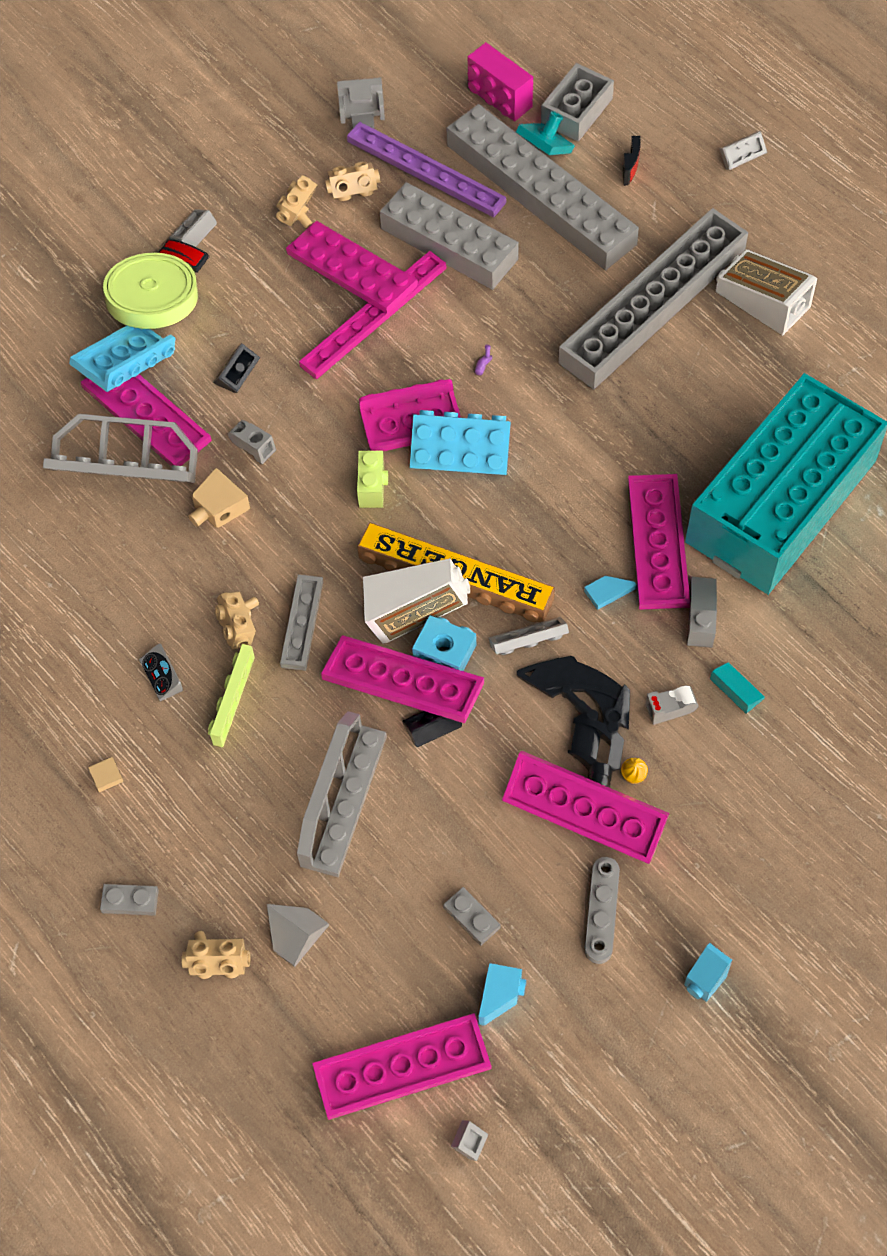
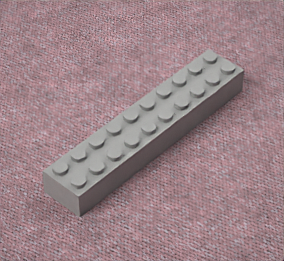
M477 104L447 127V146L605 271L637 246L638 226L480 104Z
M712 208L559 347V364L592 389H595L716 278L721 270L729 266L737 255L745 251L748 232Z

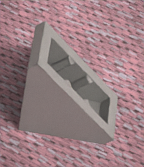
M267 904L273 951L295 967L327 929L329 923L308 908Z

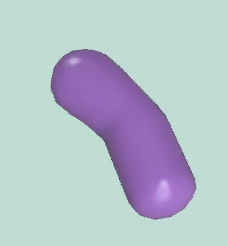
M488 344L485 345V355L477 361L475 367L476 375H482L485 366L492 360V355H490L491 346Z

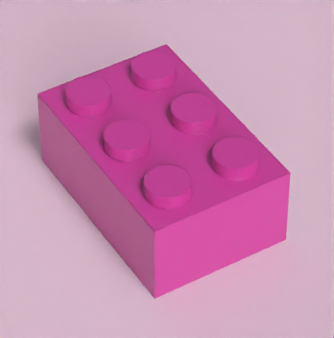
M486 42L467 56L468 88L472 93L479 95L487 104L494 106L502 115L514 122L533 108V76Z

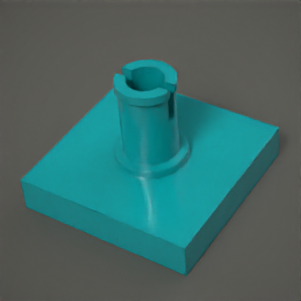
M554 111L550 112L545 124H519L516 130L517 134L548 155L572 153L575 147L573 143L556 132L563 120V116Z

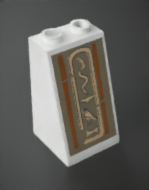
M746 249L740 256L737 255L732 260L731 265L726 270L720 271L716 278V292L783 336L811 307L817 278Z
M451 559L363 577L365 623L382 644L388 643L425 625L430 615L438 618L468 604L467 594L470 593L469 581L467 578H463L460 568L456 567Z

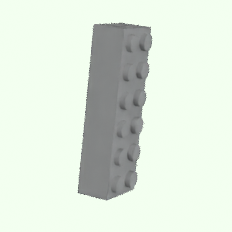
M407 182L380 211L382 230L424 253L431 251L446 262V265L492 290L518 261L519 242Z

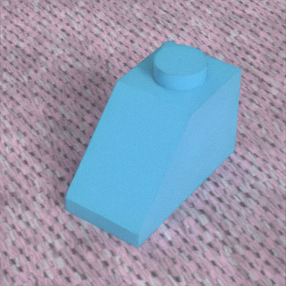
M709 943L686 977L684 985L687 987V991L696 999L702 998L707 1002L726 979L732 959Z
M489 963L479 1012V1025L485 1026L517 1005L519 995L524 996L527 979H522V969Z

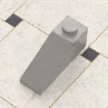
M691 577L687 646L713 648L717 617V579Z

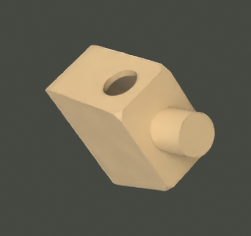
M216 468L192 494L196 510L189 514L188 517L196 527L206 520L215 527H221L250 509L248 496Z

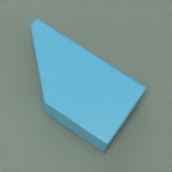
M604 576L585 586L584 592L596 609L599 610L636 590L637 584L629 580Z

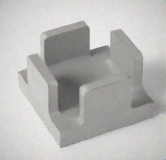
M381 78L337 81L341 124L345 123L346 118H351L353 128L361 122L374 129V116H380V120H385Z

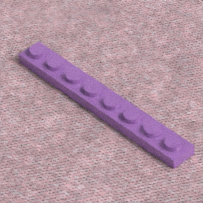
M361 122L347 135V142L493 218L506 204L505 196Z

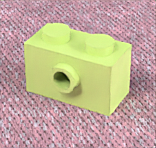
M359 451L357 483L359 508H383L384 485H388V470L384 471L383 451Z

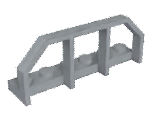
M78 414L53 435L51 459L44 458L43 468L55 471L195 483L198 449L174 422ZM83 420L102 422L98 463H90L91 458L76 457V461H68L67 456L59 455L61 439ZM110 422L145 425L141 467H138V462L124 461L123 465H114L115 460L106 459ZM152 426L172 428L189 448V472L186 471L184 466L172 465L171 470L162 469L161 464L149 463Z
M347 711L337 723L303 818L297 850L300 867L339 877L387 738V732L362 726L360 714ZM349 732L358 733L359 735L345 771L342 751ZM333 777L342 779V783L330 813L327 794ZM319 819L328 823L315 860H313L312 849Z

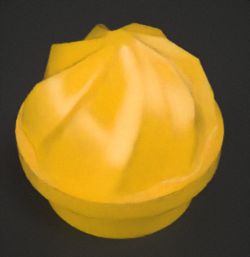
M629 758L622 764L621 774L629 783H639L647 776V765L639 758Z

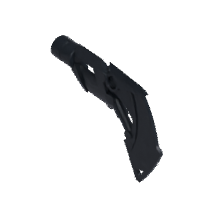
M574 656L551 659L517 670V677L551 698L562 694V697L567 698L575 706L580 715L573 720L575 729L571 750H568V753L587 768L588 779L610 788L612 772L620 769L624 739L618 733L619 727L629 729L630 689L625 684L622 687L604 673L577 662ZM534 671L530 677L525 674ZM573 692H585L592 698L600 710L603 723L598 721V712L594 709L592 710ZM600 738L610 745L607 764L597 761Z

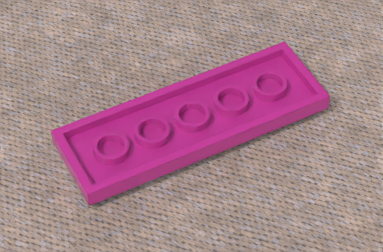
M315 221L286 247L289 256L386 314L393 310L418 286V281L413 276L318 221Z
M140 374L108 392L87 377L80 382L82 388L115 417L174 422L195 445L198 452L212 441L211 436ZM124 424L143 441L145 425ZM152 426L150 448L170 466H182L190 459V450L175 431L168 427Z
M677 474L628 476L639 610L690 608Z
M344 635L341 636L321 673L322 680L462 723L466 722L484 685V677Z
M521 751L518 755L502 799L506 803L647 864H650L670 814L524 751Z
M475 1013L312 1063L328 1120L492 1069Z

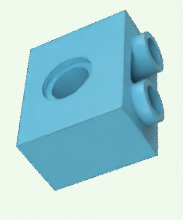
M430 615L412 648L413 656L464 671L477 646L476 633L467 627L453 625L445 618H436ZM441 647H447V648H449V649L446 650V651H440V650H438V649L441 648Z

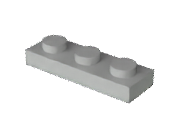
M561 617L489 637V642L496 654L506 655L514 652L516 648L523 646L525 648L534 647L543 640H558L562 638V635L569 633L567 623Z

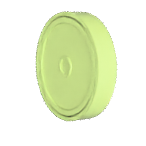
M143 253L128 257L110 269L103 283L105 302L109 313L117 321L134 328L156 329L175 324L190 314L198 300L196 275L193 269L182 259L164 253Z

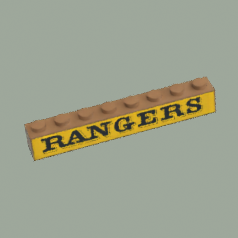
M369 522L357 546L360 559L367 564L380 565L388 571L451 559L454 565L460 568L463 578H467L469 581L470 593L467 594V597L475 599L483 605L498 607L505 613H515L523 616L530 622H544L554 601V586Z

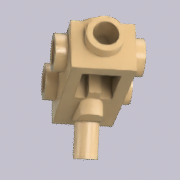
M365 161L358 162L352 167H335L332 171H328L329 179L325 180L328 194L332 193L333 198H338L339 201L349 200L352 198L351 195L359 193L360 196L372 195L373 190H378L376 183L381 182L378 169L374 170L372 162L367 163ZM341 183H345V184H346L345 186L339 187V185H340Z
M303 175L297 182L293 180L287 190L289 194L287 197L283 195L276 206L279 208L276 218L290 227L296 220H299L308 229L313 223L306 215L309 210L306 205L312 198L317 184Z
M240 592L220 594L217 597L218 605L215 606V615L220 625L223 626V635L225 640H227V644L231 646V649H241L242 644L251 646L256 630L251 620L250 610L259 605L257 598L252 597L244 602Z
M198 931L194 934L195 940H189L187 951L182 953V967L188 968L190 975H198L202 979H207L212 975H225L227 978H236L240 974L245 973V967L250 966V951L245 950L243 939L207 940L203 931Z

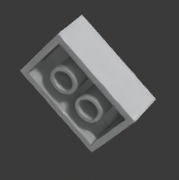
M576 63L541 105V123H546L550 112H557L563 116L557 132L579 142L613 99L614 80Z

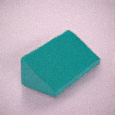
M729 662L711 672L710 680L746 714L765 699V696Z

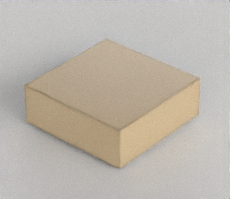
M113 757L88 767L99 792L124 782Z

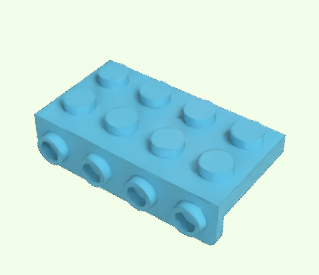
M125 326L71 356L69 364L108 392L115 387H119L130 378L136 377L149 367H153L163 359L169 358L175 351L176 338L172 335L162 338L151 329Z
M420 410L419 415L413 414L410 468L507 475L511 421H506V416L492 415V420L482 419V414H468V418H458V413L444 412L442 417L434 416V411Z

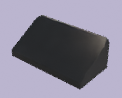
M241 343L213 383L237 393L261 357Z
M422 711L402 721L416 747H420L462 727V722Z

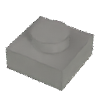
M462 1120L451 1147L468 1159L477 1161L488 1134L470 1121Z

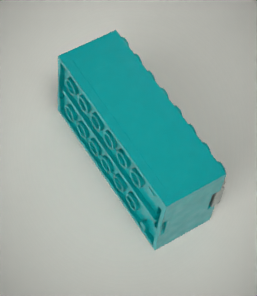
M804 373L693 503L685 543L713 560L712 563L737 579L742 578L769 595L875 464L887 430V421Z

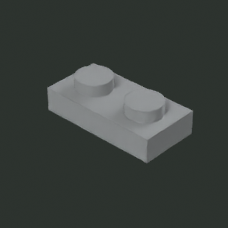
M104 884L100 910L106 914L156 916L159 889L157 886Z
M464 887L443 904L444 909L480 946L501 928V924Z

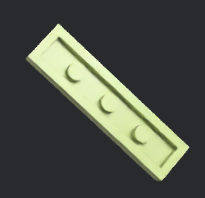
M242 644L240 652H236L234 655L232 674H228L225 680L224 688L226 691L224 696L218 699L216 719L211 720L208 728V734L211 736L212 743L215 746L223 747L255 659L252 646Z

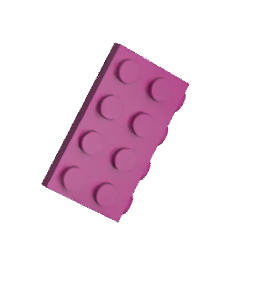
M441 379L422 385L416 384L408 388L392 389L388 392L368 394L359 398L360 414L370 451H388L411 446L413 414L419 415L420 410L434 411V416L442 417L444 412L458 413V418H461L451 379Z

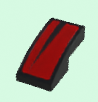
M631 136L630 153H624V186H628L631 183L638 168L641 146L640 136Z
M168 239L158 252L182 259L196 273L199 272L210 257L203 250L174 239Z

